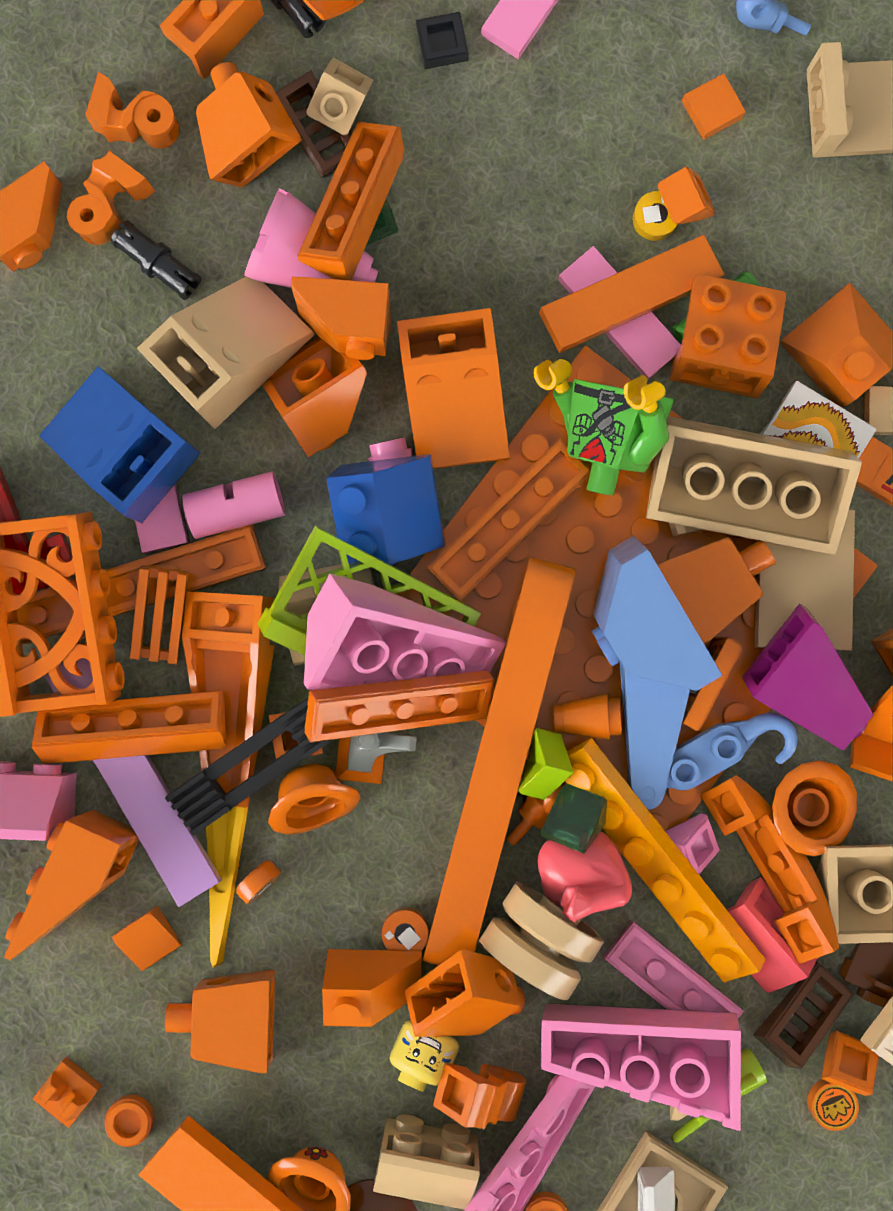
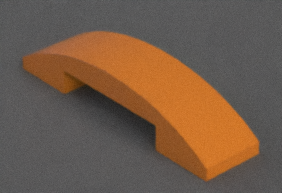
M737 775L701 794L703 801L723 835L726 836L734 831L737 832L782 908L784 914L774 922L798 963L802 964L835 952L839 948L837 932L819 879L807 856L797 853L782 840L774 825L771 805Z

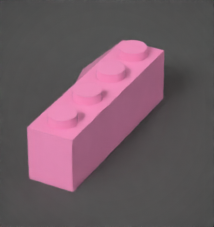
M545 1004L541 1037L542 1070L600 1088L608 1086L630 1093L631 1098L648 1103L649 1100H653L678 1108L680 1113L699 1118V1115L720 1121L725 1127L741 1131V1029L736 1013Z

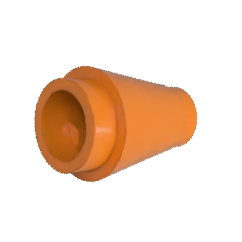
M609 693L554 705L555 732L611 740V736L623 735L621 697L609 698Z

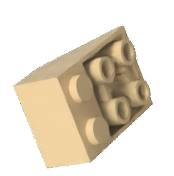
M244 277L171 315L137 349L192 407L216 429L315 334L264 282Z

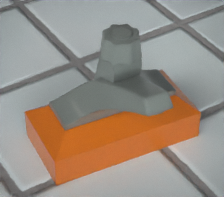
M398 730L339 738L336 774L340 780L382 784L385 754L415 751L417 736Z

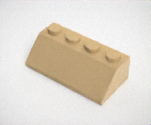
M668 416L666 422L670 437L669 441L655 456L646 518L836 555L862 465V461L851 451Z

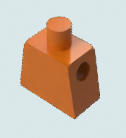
M224 62L216 65L211 70L210 74L216 90L198 105L196 115L210 179L241 188L250 183L302 140L272 85L258 77L242 71L239 72L237 66L232 62Z
M727 537L657 565L705 644L764 595L754 576L776 564V561L764 541L759 540L738 552L731 539Z
M468 950L458 951L404 990L415 1037L479 1035L508 1016L519 1014L525 1005L524 992L516 985L514 974L511 970L494 957Z
M264 970L201 980L193 990L192 1003H168L165 1013V1031L191 1033L190 1055L194 1060L257 1073H267L273 1060L276 970Z

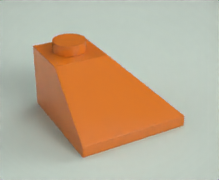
M292 276L291 287L300 319L315 334L337 352L345 353L353 359L369 360L374 358V355L386 356L392 325L389 283Z
M851 283L847 284L780 341L782 346L827 398L842 408L855 401L893 368V331Z
M317 337L301 347L262 386L309 458L316 452L331 447L337 439L348 433L367 372L359 360L350 358L345 353L337 352L323 339Z

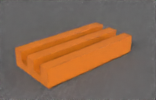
M141 565L139 568L130 659L139 660L140 657L149 658V661L152 662L166 660L168 664L177 665L188 571ZM150 577L157 578L151 643L150 647L143 646L149 583ZM168 580H175L176 590L169 649H163L160 647Z

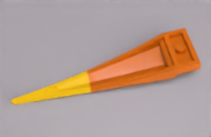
M186 591L182 641L191 693L223 691L225 702L227 746L224 749L199 751L201 771L261 730L275 645H270V639L262 635L257 623L265 608L271 607L274 600L273 597ZM257 751L216 779L225 793H228L254 775ZM250 796L206 827L207 854L222 879L221 882L209 888L210 962L213 968L219 966L224 959Z

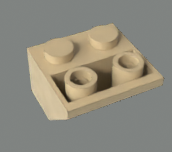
M402 1114L398 1115L396 1119L386 1118L373 1192L465 1210L472 1200L479 1179L478 1135L470 1134L471 1131L468 1128L458 1124H444L443 1128L426 1126L422 1119L412 1115Z

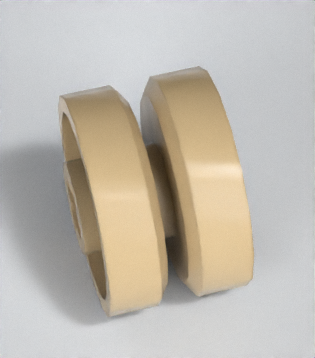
M516 881L503 901L505 911L514 921L502 917H493L479 941L495 959L531 985L556 998L568 1000L581 980L578 968L570 959L582 963H591L603 945L604 939L582 919L576 922L566 919L562 914L563 909L543 893Z

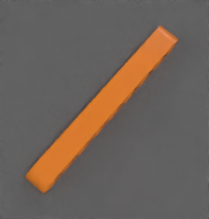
M534 557L529 558L423 962L439 966L460 950L475 952L570 597L576 568Z

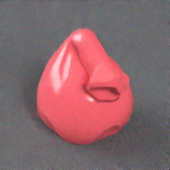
M588 823L570 824L542 846L538 855L541 887L546 897L563 909L562 914L566 919L576 922L592 913L621 907L629 902L632 896V885L626 866L616 845L609 836L597 827Z

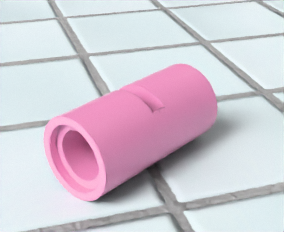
M274 471L236 480L226 485L221 484L186 493L182 496L186 520L195 539L286 516L280 486Z

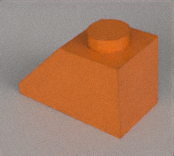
M45 161L0 191V261L13 272L18 268L27 269L40 261L42 252L51 247L63 185Z
M328 949L322 987L323 1026L372 1027L407 1004L404 990L420 980L422 976V951Z

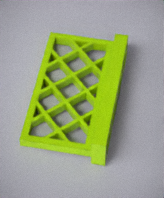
M315 526L270 608H265L257 624L264 637L306 656L308 613L298 615L285 608L293 592L313 586L317 598L321 591L319 584L325 582L329 574L353 579L352 573L370 567L379 571L384 587L382 589L396 594L413 588L420 592L423 606L440 613L453 609L464 615L462 622L475 626L481 613L473 607ZM322 541L338 550L342 567L316 575L311 559ZM346 554L359 560V562L349 565ZM307 569L310 577L300 580ZM388 576L401 583L391 586ZM429 597L440 602V604L431 606Z

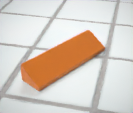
M357 122L297 255L300 262L332 279L352 281L403 159L404 144L401 127Z
M223 691L120 699L114 700L107 705H88L37 711L31 748L41 762L45 764L224 749L227 746Z

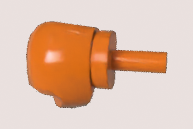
M563 782L545 800L526 796L524 804L518 809L524 819L506 838L508 842L515 846L532 826L543 830L553 819H569L574 809L572 806L575 801L573 791Z

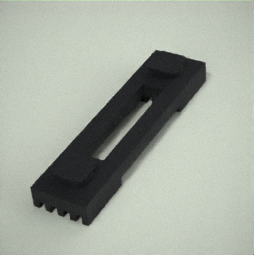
M309 697L165 797L167 802L171 801L173 804L171 806L172 809L179 812L177 816L180 819H184L185 822L183 824L185 827H190L192 836L333 740L310 742L304 733ZM286 730L292 733L291 737L297 740L298 745L228 793H225L216 780L218 777Z

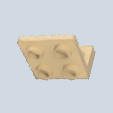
M841 42L822 43L807 68L813 158L893 153V60L848 63L847 60H842Z

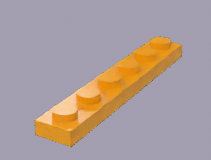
M590 738L567 750L574 773L565 780L566 784L607 836H609L720 979L725 983L760 972L766 960L594 740Z

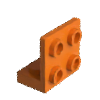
M697 274L692 284L682 345L672 363L669 380L758 399L774 377L786 293L776 289Z

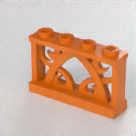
M91 511L0 522V717L13 716L24 712L88 705H107L121 696L125 676L121 663L116 662L114 644L117 640V626L113 616H109L106 597H108L110 592V582L106 570L101 569L98 550L102 547V533L99 524L93 520ZM34 532L28 553L5 548L3 535ZM52 532H61L70 538L73 556L71 561L68 562L61 559L59 550L62 545L51 549L47 560L41 559L42 544ZM24 572H26L27 580L21 594H14L11 577H15L19 583H22ZM76 574L77 583L70 576ZM39 579L57 591L74 610L67 629L52 649L42 633L32 626L18 623L16 610L25 606L33 598L38 588ZM86 635L87 644H86V643H80L81 640H82V639L84 638V636ZM21 639H30L39 650L42 658L38 660L35 648L31 649L28 656L24 655ZM81 658L89 660L93 678L92 683L85 688L73 686L64 678L59 665L64 663L65 668L70 673L81 676L83 673L78 668V661ZM49 674L51 681L59 691L31 695L29 684Z

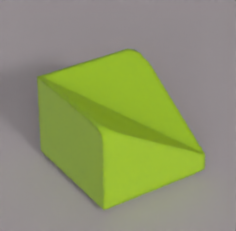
M536 728L533 731L529 758L519 785V792L523 795L545 800L574 772L562 735Z

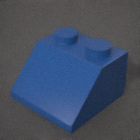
M431 454L343 464L326 478L338 538L390 565L445 546ZM346 554L349 565L359 562V560Z

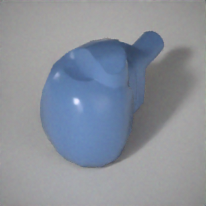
M736 0L737 19L748 28L778 33L781 27L785 26L805 36L810 30L811 24L789 15L787 4L778 0Z

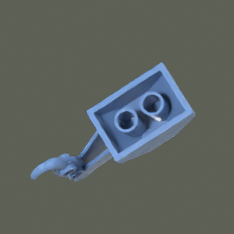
M634 535L610 549L592 613L599 626L593 629L592 633L611 666L617 663L620 664L628 785L646 808L653 809L660 805L668 788L677 790L692 789L736 764L743 758L745 752L757 737L769 730L779 731L785 739L784 748L776 756V762L783 764L791 758L797 749V732L789 719L776 713H763L748 720L715 724L676 747L690 689L697 691L723 675L649 550Z

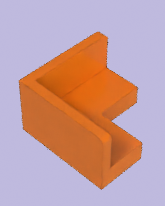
M183 0L160 24L163 34L191 58L197 74L205 80L211 73V70L220 64L264 16V11L260 0Z

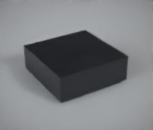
M460 11L416 20V29L425 69L469 61Z

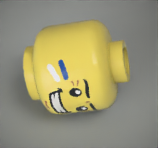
M411 1020L405 1021L390 1054L391 1064L401 1071L398 1081L421 1092H424L427 1083L438 1086L444 1063H454L459 1051V1043L452 1036L415 1037Z

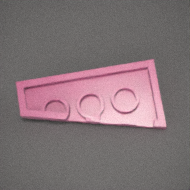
M556 1074L547 1087L545 1097L464 1211H524L595 1086Z

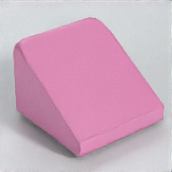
M701 813L665 831L698 874L704 870L720 851L708 816Z

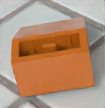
M491 308L397 321L416 456L431 454L433 469L510 459Z
M90 810L65 821V824L60 822L56 826L47 843V849L52 851L44 868L39 867L28 884L26 894L31 896L24 913L19 912L14 917L7 930L5 939L11 942L3 958L12 960L43 939L124 875L139 842V838L131 826L95 810Z

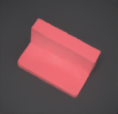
M762 877L751 881L745 887L736 904L728 908L727 911L766 959L760 972L751 974V976L765 992L771 993L808 978L818 958L802 964L798 963L774 922L784 914L782 908Z

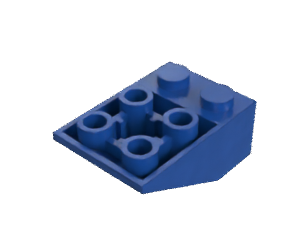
M99 366L39 435L92 489L121 514L139 523L144 522L201 454V452Z

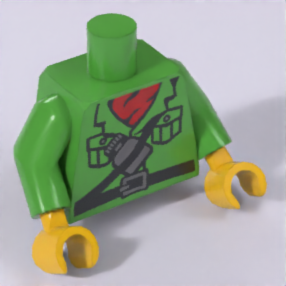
M558 359L554 363L550 360H545L535 367L534 378L537 384L544 390L554 389L553 397L563 415L567 431V452L569 456L592 462L587 490L600 494L614 495L620 470L645 472L654 457L669 441L670 435L666 421L674 399L664 397L666 390L660 382L654 381L647 385V378L644 375L627 382L624 389L574 379L573 383L567 382V379L572 374L571 364L564 359Z

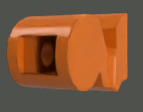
M98 72L85 113L95 132L104 135L110 143L115 141L134 143L139 136H142L149 146L158 149L170 147L176 142L180 126L172 106L166 99L154 92L142 91L124 110H121L123 102L108 77Z
M108 151L101 159L92 161L91 174L83 183L88 194L77 197L70 203L67 210V220L70 227L85 242L92 245H101L111 240L116 229L118 231L121 230L119 225L122 223V220L114 205V197L117 193L126 192L137 201L147 199L156 191L143 175L111 151Z
M444 1063L433 1106L465 1128L477 1127L485 1129L488 1123L496 1125L497 1120L511 1122L517 1118L527 1080L515 1071L490 1064H481L478 1075L467 1067Z

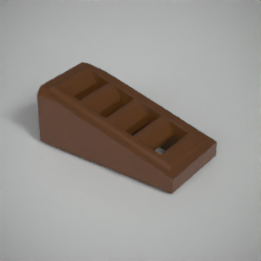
M312 70L276 91V94L300 134L302 141L299 142V145L322 178L337 168L351 136L349 133L342 135L333 130V133L314 144L310 136L325 128L326 125L315 121L304 128L300 121L308 117L306 111L309 104L297 112H294L291 105L307 95H310L311 98L313 97L319 82ZM340 140L344 148L323 160L319 152Z
M816 962L808 978L798 981L753 1036L785 1065L791 1068L802 1069L854 993L819 962ZM816 982L833 997L829 1004L812 990ZM805 998L821 1012L817 1018L801 1005ZM794 1014L809 1027L804 1033L790 1021ZM782 1030L796 1041L792 1048L779 1037Z

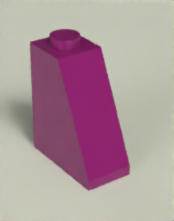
M800 603L742 676L755 699L843 751L853 739L859 737L864 732L868 721L874 715L824 629L808 608Z

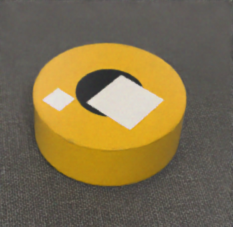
M652 191L642 196L633 213V225L636 231L647 240H663L669 237L678 225L672 221L659 191Z

